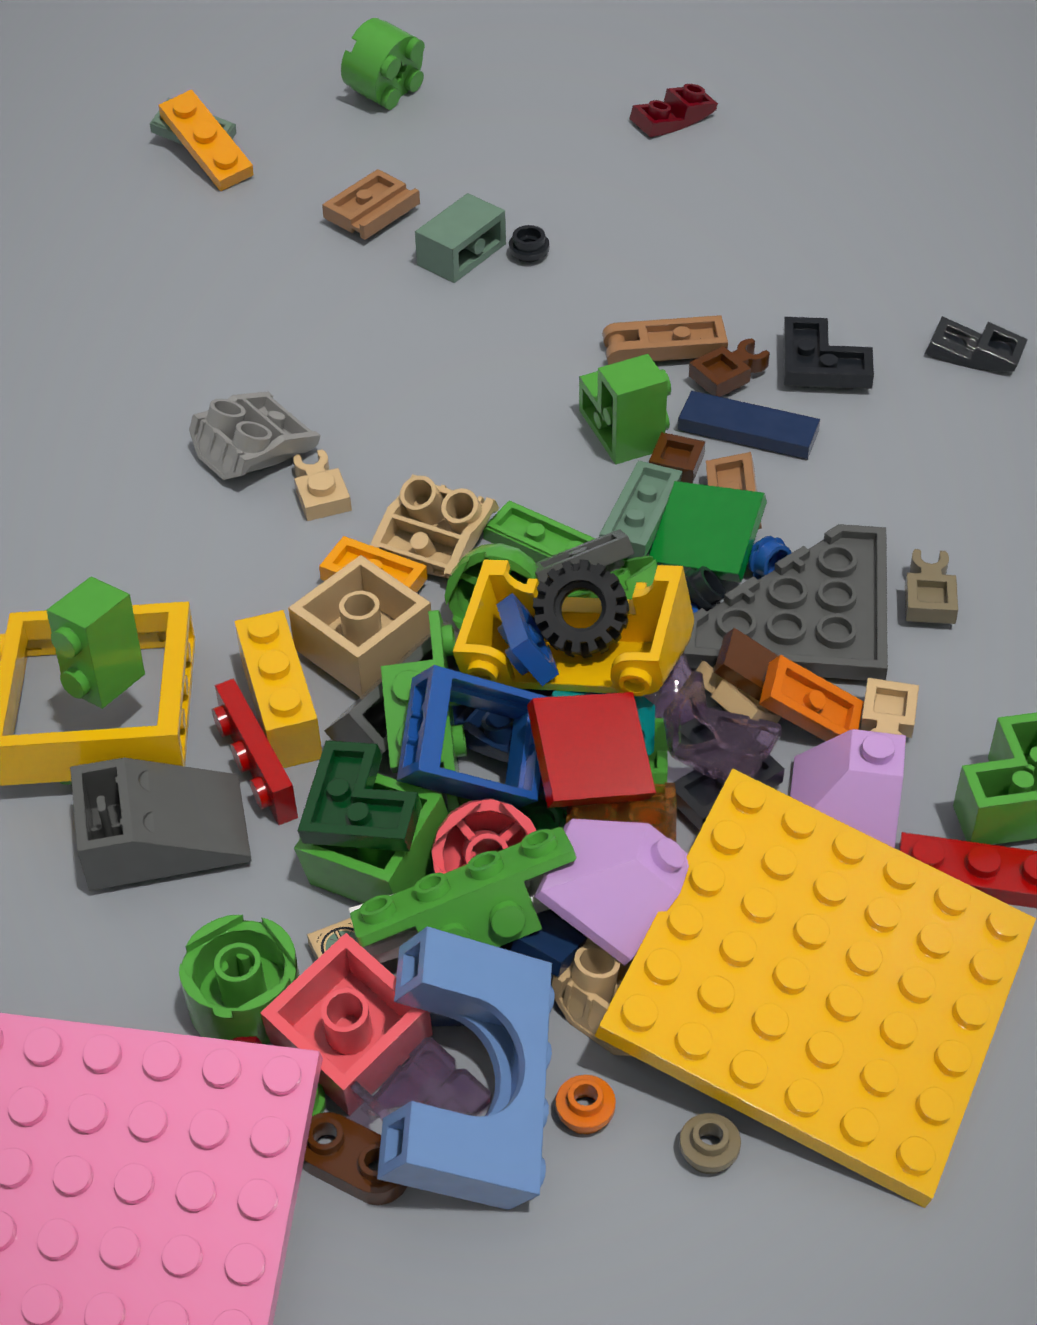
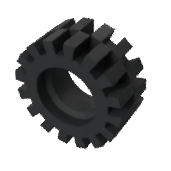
M579 559L580 563L572 564L571 561L562 563L563 567L555 571L553 568L547 573V580L544 583L540 581L537 587L538 595L533 600V608L535 609L534 618L536 625L552 647L557 651L558 649L563 651L568 656L582 655L583 658L592 657L594 653L600 652L602 654L608 651V646L613 642L617 643L621 639V632L623 628L626 629L628 624L629 603L624 588L614 573L611 574L605 566L599 563L593 565L590 564L589 560ZM577 590L591 591L601 601L602 610L600 617L593 625L587 628H574L568 625L562 617L561 610L565 598Z

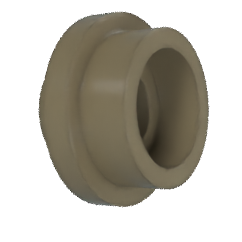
M715 1113L696 1115L689 1119L681 1130V1153L685 1160L699 1172L706 1174L719 1173L730 1167L739 1156L741 1147L740 1133L737 1127L722 1115ZM714 1136L721 1141L715 1145H708L700 1137Z

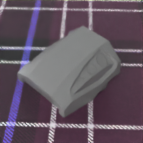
M269 391L232 395L228 399H214L210 402L209 410L193 414L189 428L198 458L223 480L243 476L252 471L281 463L299 453L308 452L319 444L321 437L320 434L316 431H311L275 401Z

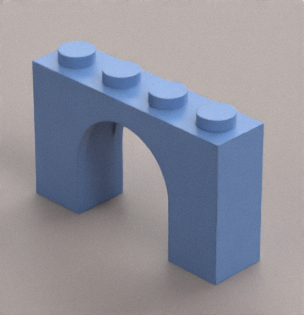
M428 926L399 947L394 1002L450 1017L472 1030L481 1040L490 1056L495 1075V1091L491 1106L485 1116L466 1115L411 1101L384 1117L377 1179L510 1210L540 1195V1188L546 1174V1164L542 1157L543 1128L546 1125L549 1114V1104L545 1098L546 1070L552 1056L551 1044L548 1041L549 1014L555 998L554 989L551 986L552 963Z

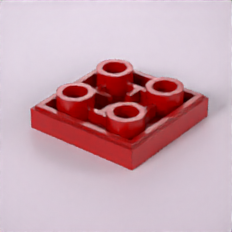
M633 692L532 698L528 703L527 709L548 808L649 800L656 794Z

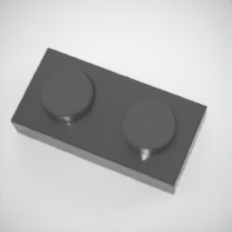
M618 529L536 562L538 568L535 573L539 583L540 581L544 583L548 578L547 573L554 568L557 571L563 567L562 563L571 561L572 564L580 563L579 559L589 560L590 564L593 565L599 563L605 566L607 571L612 572L625 565L624 558L635 553L628 535Z

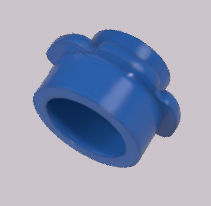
M766 536L753 545L748 560V567L753 572L752 575L759 580L775 569L776 562L792 552L789 547L785 546L781 538Z

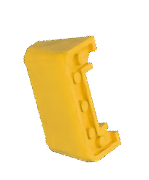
M484 560L453 649V654L460 672L519 689L592 693L633 692L634 696L652 694L662 687L691 639L694 615L683 566L657 565L654 580L650 586L647 587L645 582H636L632 599H627L629 603L626 629L623 628L621 639L617 643L613 642L608 646V651L602 654L600 652L594 653L592 657L583 658L582 655L572 657L565 655L559 649L557 651L548 642L559 674L542 686L530 672L521 675L508 659L505 650L509 645L498 631V626L502 624L496 605L513 593L534 617L533 600L538 595L537 587L539 581L538 579L528 578L527 583L523 584L514 579L509 574L510 564L508 560ZM566 597L562 604V617L568 625L574 628H587L598 620L602 606L599 598Z

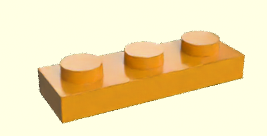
M192 89L159 104L161 118L220 192L254 175L252 163Z

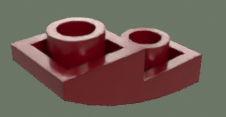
M685 84L683 87L667 88L664 102L653 100L649 104L633 105L629 119L649 137L660 136L684 129L706 118L716 111L718 103L705 93L703 87L696 84Z

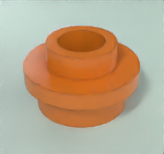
M593 1075L574 1076L565 1081L557 1092V1114L560 1120L576 1133L592 1134L598 1132L611 1121L615 1113V1094L610 1085L599 1077ZM588 1097L596 1101L591 1105H581L576 1099Z

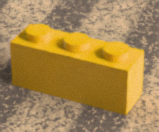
M284 610L234 621L241 662L259 725L283 768L320 760L322 747L318 719Z

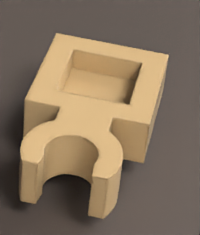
M323 449L317 450L318 462L315 464L303 463L300 455H295L293 459L296 478H294L295 489L307 521L352 511L351 498L339 468L329 470L328 455Z
M702 661L691 678L701 687L712 693L711 697L725 708L724 712L745 732L753 728L770 733L781 716L759 705L758 700L715 674V666L711 667L707 662Z
M868 678L860 730L906 735V737L912 738L919 685Z

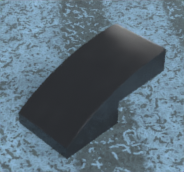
M942 316L925 354L945 362L972 369L999 372L1015 371L1028 339L991 322H987L981 334Z

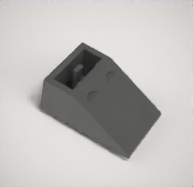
M125 757L70 767L77 852L89 891L252 861L238 774Z

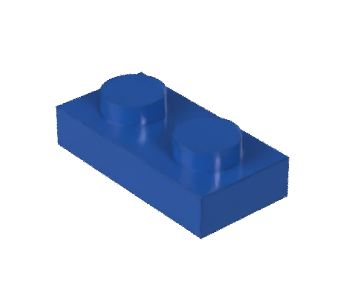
M511 593L496 604L502 624L498 626V631L509 645L505 653L521 675L530 672L543 686L559 674L548 641L541 634L539 627L536 625L535 618L519 599Z

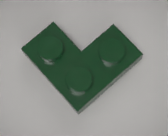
M326 740L297 830L304 844L409 852L422 808L418 792L373 789L382 760L378 744Z

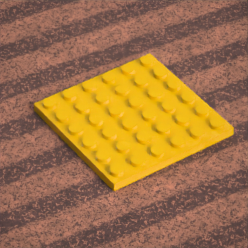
M732 768L687 855L689 868L680 894L667 911H658L600 1022L595 1037L925 1208L931 1202L936 1192L1036 918Z

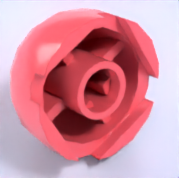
M494 799L469 801L451 811L436 830L431 849L434 873H447L468 864L473 857L487 851L498 852L518 844L528 834L537 830L530 818L512 804Z

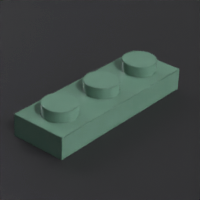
M638 460L599 537L620 529L628 535L635 553L625 559L646 556L657 534L674 481L681 482L682 471Z

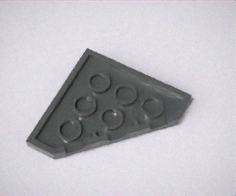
M838 524L825 532L824 540L809 549L802 546L776 562L775 569L758 580L753 576L724 594V601L709 611L701 608L693 613L694 627L690 642L684 651L683 667L698 668L702 661L714 667L724 635L733 628H736L778 656L782 655L820 677L886 680L888 670L886 527Z

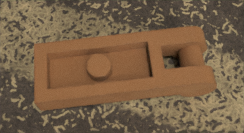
M722 315L618 322L607 325L602 332L604 345L607 348L606 357L608 365L649 354L653 361L663 362L667 360L699 358L722 346L728 349V339Z

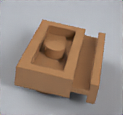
M377 169L322 204L323 218L351 233L354 231L360 232V237L366 240L419 205L420 194L418 189L414 188L410 191L406 188V183Z

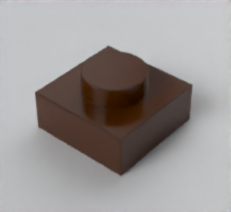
M661 432L649 463L682 471L681 482L693 483L705 454V441Z

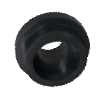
M524 225L514 230L513 236L509 240V252L521 261L534 262L549 252V239L545 236L542 228L534 225Z
M701 566L698 570L690 569L685 573L690 601L697 604L699 610L703 608L705 611H709L724 599V594H726L725 588L720 579L709 568Z

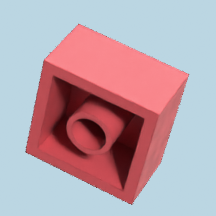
M347 933L340 937L260 1012L266 1034L274 1046L320 1051L323 1061L318 1083L322 1085L325 1094L349 1116L433 1035L430 1012L394 1002L396 977Z

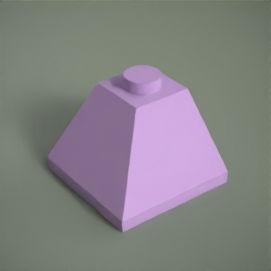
M851 729L794 757L790 797L895 848L904 775L906 735Z
M571 819L565 824L564 831L574 848L577 858L573 862L544 873L534 897L625 966L637 953L657 913L667 911L680 894L689 868L688 853L681 849L674 840L667 838L649 823Z

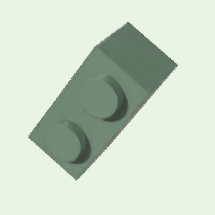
M469 193L465 194L415 231L417 265L456 283L506 245L505 210Z

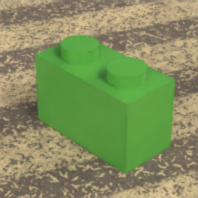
M91 576L46 610L52 633L51 641L56 650L61 672L60 681L64 690L74 698L83 699L103 709L145 675L129 593Z

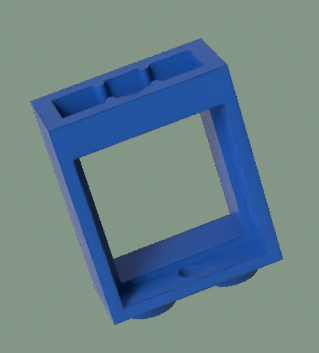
M437 665L429 667L412 678L397 781L473 801L494 799L512 804L517 809L538 801V797L544 787L527 705L532 698L547 696ZM449 701L514 719L505 784L440 767Z

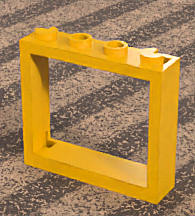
M189 601L132 605L140 649L165 648L157 726L14 735L27 657L56 655V650L51 641L52 633L46 610L10 613L6 633L0 634V786L71 781L70 767L124 757L185 766L196 641Z

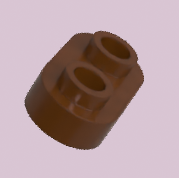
M324 1112L312 1116L303 1162V1169L306 1172L372 1205L391 1203L398 1199L407 1188L404 1185L377 1179L378 1170L368 1168L370 1163L379 1160L380 1134L337 1113ZM325 1135L336 1137L328 1144L316 1142L318 1138Z

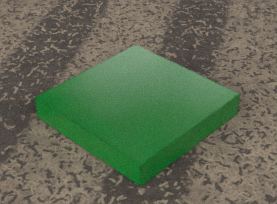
M674 481L649 556H653L654 560L656 559L657 565L683 566L684 573L690 569L698 570L701 566H705L714 572L720 580L741 583L767 504L765 493Z

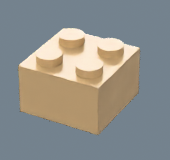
M362 555L288 607L292 638L296 650L360 697L382 677L381 666L396 664L417 643L430 634L428 611H431V602Z

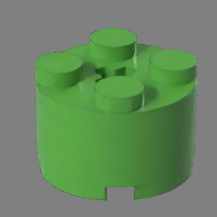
M371 18L364 22L352 36V39L357 41L352 51L345 50L341 63V77L343 82L354 91L384 108L392 110L398 104L401 96L408 91L415 92L420 88L424 79V73L420 70L425 44L417 37L379 18Z
M228 915L207 923L189 939L185 946L187 952L182 964L180 963L179 976L190 1020L202 1037L231 1040L236 1037L257 1036L262 1044L267 1045L271 1043L266 1034L260 1012L300 976L294 944L288 933L274 921L261 917V923L244 920L243 915Z

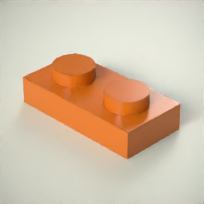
M779 655L769 662L759 705L818 738L828 741L851 729H859L864 701L788 658Z

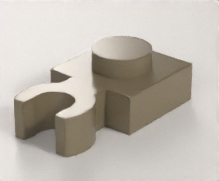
M914 549L910 573H907L905 580L906 621L956 624L958 615L956 575H946L949 563V555L946 551H940L938 562L930 564L921 559L920 549Z

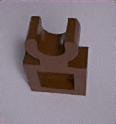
M752 338L741 341L737 346V350L733 352L722 346L689 362V377L711 395L721 397L749 383L751 373H758L767 369L770 352L764 350L759 354H754L755 340Z

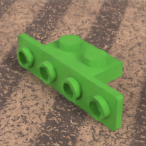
M439 610L428 611L433 660L381 666L389 762L392 773H398L412 678L433 665L449 669L447 656H454L453 649L456 642L453 625H444ZM449 701L440 767L459 772L458 757L467 756L466 738L463 724L454 725L453 706L461 704ZM447 794L449 813L472 800Z
M562 827L552 830L541 829L528 834L523 838L522 842L501 851L480 853L462 867L444 874L433 873L424 876L413 887L391 896H375L363 903L359 909L350 913L357 940L360 946L365 947L416 926L418 933L428 926L496 947L541 930L542 926L524 881L573 862L577 858L574 848Z

